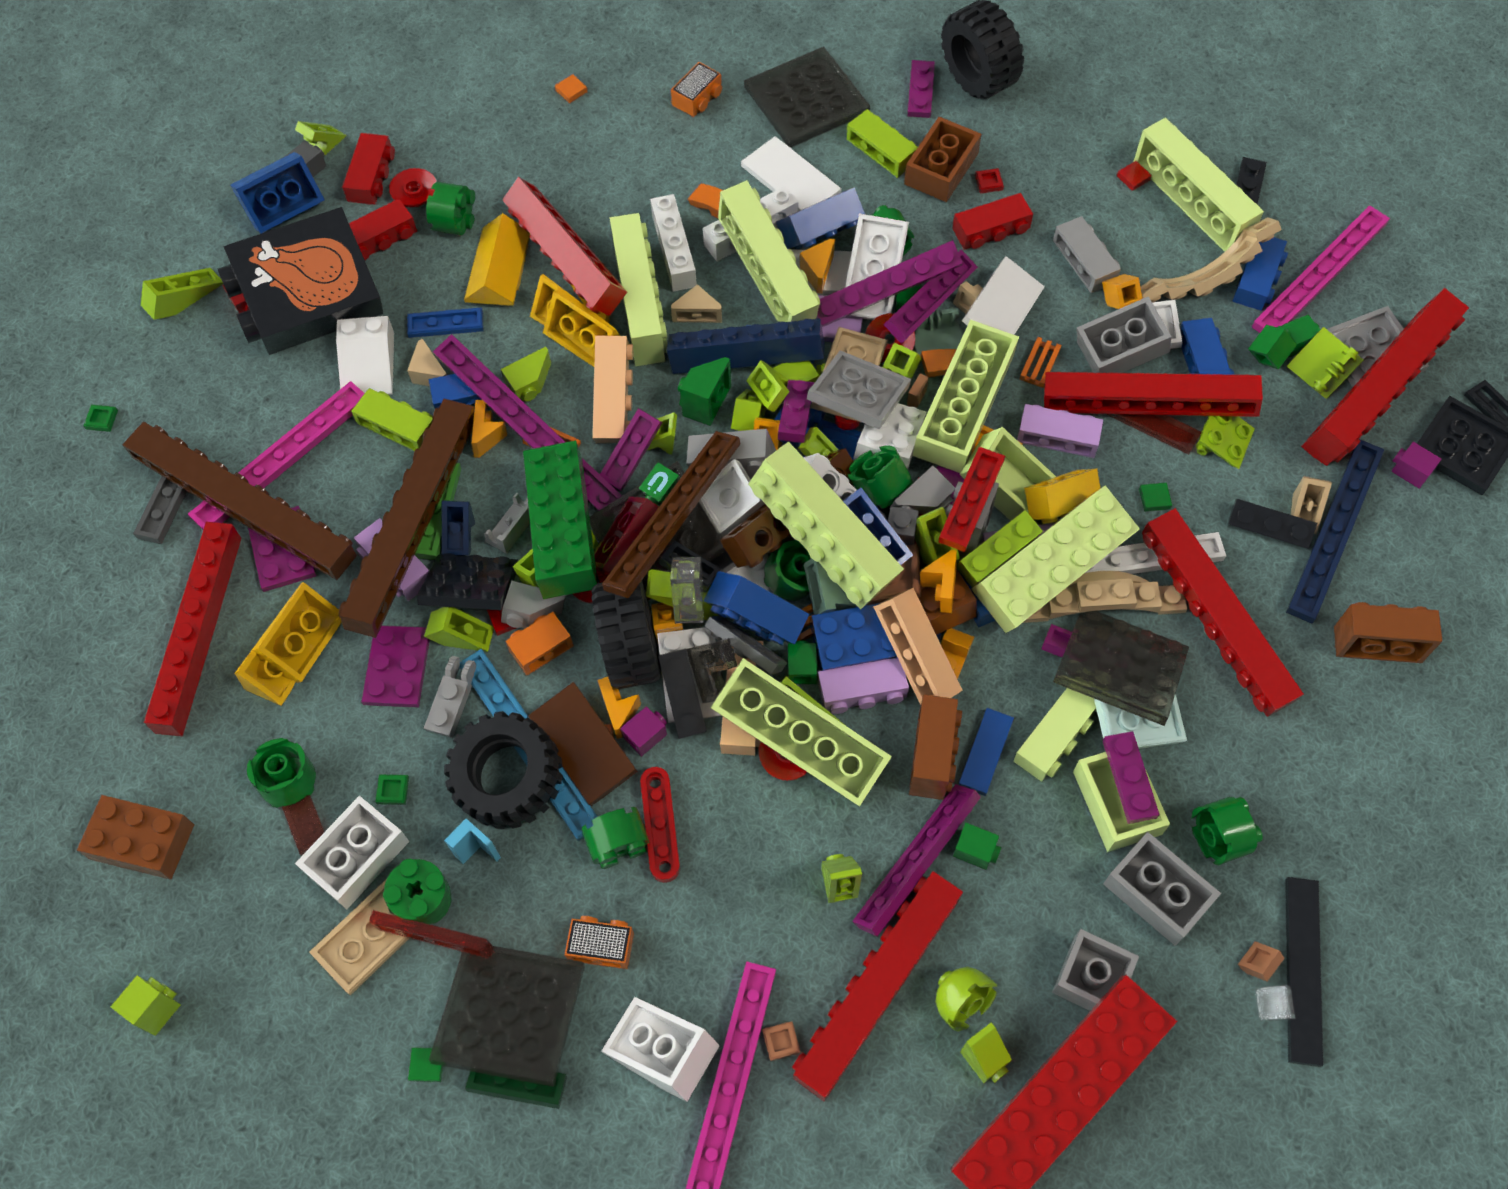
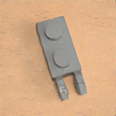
M456 656L449 658L445 668V676L442 677L423 729L443 736L454 737L472 687L471 682L476 669L475 661H466L461 672V680L455 678L461 661Z

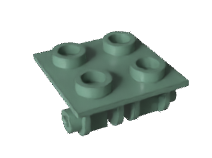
M951 306L948 309L941 310V312L935 310L914 331V348L916 353L921 356V351L957 349L963 337L957 318H959L958 308L953 309Z

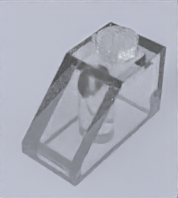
M701 557L672 558L670 581L675 623H703Z

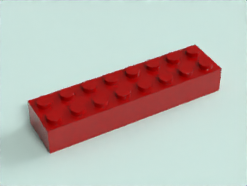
M1443 288L1414 316L1301 447L1326 466L1333 460L1338 463L1360 443L1359 439L1361 436L1366 435L1376 424L1374 421L1391 407L1390 403L1392 400H1396L1406 389L1405 385L1408 382L1410 383L1421 372L1420 368L1435 356L1436 349L1442 347L1451 337L1449 334L1452 330L1455 331L1465 321V318L1462 316L1469 307L1446 288Z
M1121 976L954 1163L951 1171L969 1189H1030L1177 1023V1020L1129 976Z

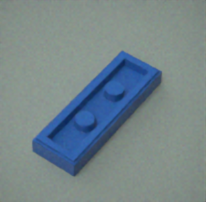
M482 307L407 314V335L409 338L483 331Z
M989 708L986 709L958 785L974 789L978 794L986 796L1014 717Z

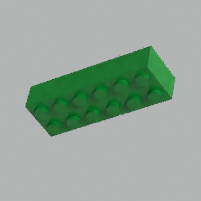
M575 440L525 450L523 455L535 579L543 600L592 590L598 583L583 460L577 442Z

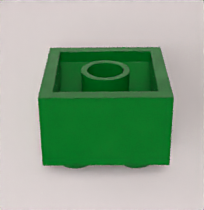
M724 357L693 367L689 370L686 377L681 378L678 392H680L679 405L682 408V416L711 426L732 387L730 358Z

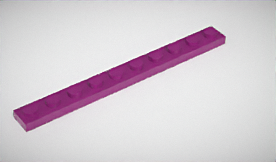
M452 334L433 351L438 359L533 449L565 443L557 433ZM582 458L587 500L612 524L627 500Z

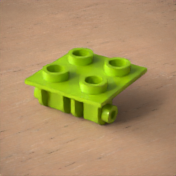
M1323 327L1286 367L1327 399L1364 360L1358 356L1359 353L1355 349L1346 346Z
M1208 416V420L1201 431L1199 442L1196 444L1197 453L1207 455V453L1212 451L1231 466L1240 469L1255 428L1239 416Z

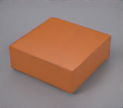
M573 74L555 85V90L568 103L587 93V87Z

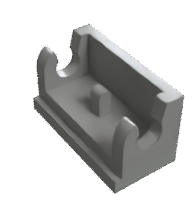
M518 493L512 497V506L492 531L488 529L484 534L486 543L506 554L530 524L528 497L523 502Z

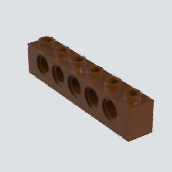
M846 448L830 452L825 457L830 461V464L839 473L846 476L849 483L853 486L848 477V474H851L849 468L853 460ZM764 504L721 538L720 542L737 568L744 566L753 568L764 560L762 557L764 554L777 550L783 544L781 541L785 537H791L789 529L779 519L775 518L770 508Z

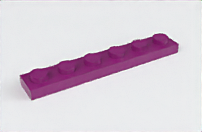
M951 240L821 298L817 315L821 319L822 327L962 266L963 262L954 241Z
M962 249L958 252L963 262L962 266L930 279L884 324L901 344L978 268Z
M957 784L954 785L951 792L948 793L852 922L858 928L878 937L981 797L976 790Z

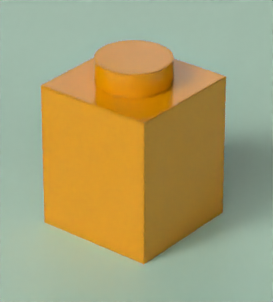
M1122 274L1102 281L1105 301L1110 307L1120 309L1143 299L1139 277Z

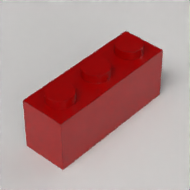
M368 133L360 134L342 186L347 202L375 205L377 198L382 196V183L389 175L388 164L395 157L394 146H391L389 136Z
M1018 193L954 214L952 229L964 250L969 248L977 249L983 246L984 243L993 240L998 242L1014 233H1025L1031 227L1033 212L1022 194Z

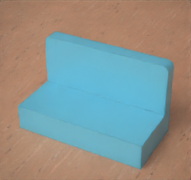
M467 819L444 840L454 856L463 864L480 847L496 862L501 858L492 841Z

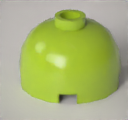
M962 967L954 971H947L938 981L939 987L935 1002L943 1020L954 1031L959 1032L969 1027L965 1021L970 1016L974 1015L978 1010H980L982 1015L991 1006L997 994L993 987H997V984L988 975L975 968Z

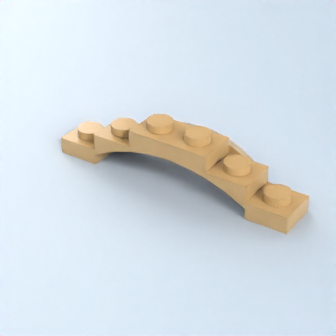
M1267 217L1245 228L1237 240L1221 256L1193 273L1177 278H1153L1140 286L1142 298L1149 296L1151 302H1155L1163 294V296L1171 300H1177L1186 296L1187 291L1195 296L1202 297L1210 294L1213 288L1220 284H1228L1236 279L1235 276L1243 273L1240 263H1247L1255 258L1254 255L1262 252L1259 242H1266L1272 239L1275 233L1282 230L1279 221Z
M1095 571L1084 573L1023 623L1049 621V619L1065 615L1114 609L1144 610L1157 612L1158 615L1186 613L1187 605L1184 595L1178 593L1174 585L1158 586V582H1149L1139 576L1120 571Z

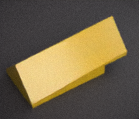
M503 213L482 229L464 297L465 303L514 306L516 292L520 287L530 233L521 228L518 222Z
M544 274L540 275L530 317L544 325L543 333L594 367L595 336L621 335L616 328Z
M302 582L234 673L244 690L282 706L295 682L300 683L303 681L342 623L338 615L339 609L306 583Z

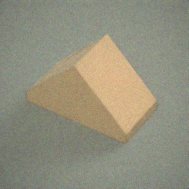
M699 285L693 287L671 304L672 322L722 323L721 304Z
M419 340L407 371L413 384L430 386L429 379L446 376L447 374L424 340Z
M1303 476L1293 493L1291 515L1318 523L1314 534H1317L1332 482Z

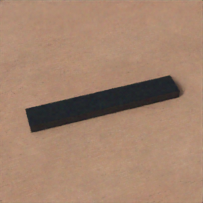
M1287 877L1285 879L1288 1063L1322 1067L1323 1034L1319 881Z

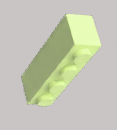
M1081 669L1018 750L1013 762L1041 782L1047 775L1052 778L1062 765L1058 761L1063 754L1069 756L1078 744L1074 740L1079 733L1085 735L1094 723L1090 719L1097 712L1094 696L1109 693L1111 688L1084 669Z

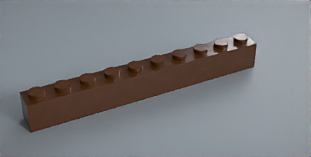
M443 399L440 407L434 410L433 422L430 428L427 427L424 431L422 445L414 452L413 463L410 469H406L404 473L403 484L400 490H396L394 493L393 505L390 511H387L383 516L382 528L373 537L372 549L369 555L364 556L362 560L361 571L358 578H354L350 585V594L347 601H343L340 605L338 615L344 630L374 638L377 637L472 432L474 421L473 406Z
M143 421L122 444L136 461L335 580L340 578L357 557L352 547L353 542L343 534H339V536L333 534L332 530L320 521L316 524L311 521V518L300 509L294 511L282 498H272L260 485H250L248 480L241 474L228 472L226 466L217 460L211 462L202 451L196 448L194 450L189 449L183 440L178 437H169L168 433L158 425L152 427Z

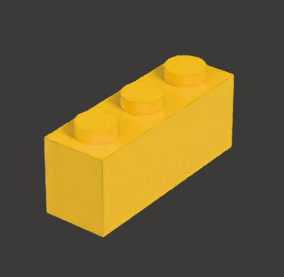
M1097 468L1074 470L1025 487L1029 515L1033 520L1041 519L1044 524L1058 521V516L1064 517L1100 489Z

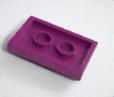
M296 506L292 507L291 509L296 511L297 509H300V507ZM248 528L260 586L263 592L317 576L315 567Z
M381 626L377 637L372 639L361 701L363 705L419 708L430 639L424 637L427 627Z

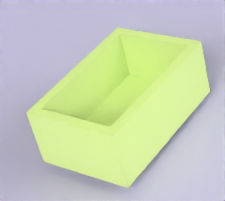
M1003 427L982 436L960 473V476L965 479L979 446L1005 455L1004 463L996 479V483H999L994 506L1010 521L1024 510L1028 512L1025 487L1056 477Z
M1106 752L1078 761L1073 773L1107 852L1138 843L1147 832L1153 837H1157L1166 831L1170 822L1149 776V783L1160 815L1157 819L1128 824Z

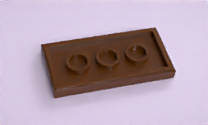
M574 682L528 715L556 744L559 750L557 754L562 758L563 768L590 806L600 801L638 772Z

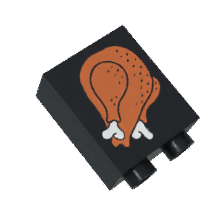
M342 207L223 246L230 264L217 269L229 298L243 294L250 309L236 314L247 342L251 343L262 339L269 355L336 332L337 320L376 317L384 314L380 295Z

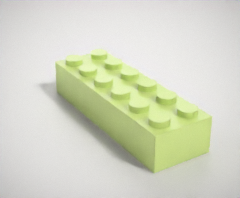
M1164 118L1143 130L1134 161H1137L1152 175L1151 180L1224 252L1237 240L1245 228L1260 222L1264 211L1259 205L1254 203L1240 187L1234 184L1223 171L1212 163L1168 119Z
M744 181L721 191L718 219L777 322L816 319L820 305L819 296L816 291L810 289L807 276L796 265L795 255L792 250L786 248L783 235L772 224V217L768 209H764L761 205L757 190L755 188L752 189L748 181Z
M639 213L610 217L620 284L627 291L623 300L631 344H633L635 366L665 362L664 353H667L668 344L665 322H663L662 305L659 301L658 284L655 280L654 263L651 258H648L652 257L650 243L648 239H644L648 238L646 222L641 223Z
M973 320L969 321L916 437L912 456L961 473L970 458L1013 359L1019 336Z
M789 441L763 461L748 485L752 488L754 495L762 499L770 508L773 516L789 529L791 536L807 549L810 557L823 566L829 578L837 583L846 593L847 598L860 609L881 593L904 570Z
M1105 485L971 590L1003 631L1007 633L1018 627L1140 530V528Z
M744 658L740 661L710 707L858 806L862 804L892 757Z

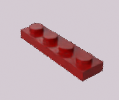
M979 446L939 536V543L963 552L966 551L1002 468L1005 455Z

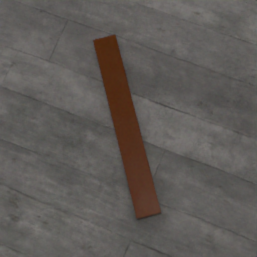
M715 431L602 583L604 591L625 598L631 596L741 443L738 436Z

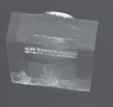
M1290 986L1256 988L1260 1021L1295 1019Z

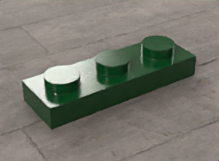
M474 1057L465 1088L470 1093L559 1109L567 1076L565 1073Z

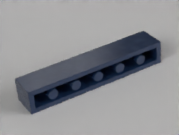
M804 319L800 321H781L771 324H754L751 326L727 327L713 330L704 329L701 331L669 334L667 354L673 374L688 373L693 367L724 357L730 358L731 368L757 366L760 360L768 365L824 359L825 342L821 319Z

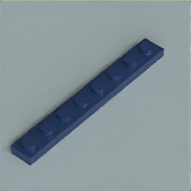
M1359 439L1360 443L1352 451L1286 613L1311 624L1317 618L1384 452L1383 448Z

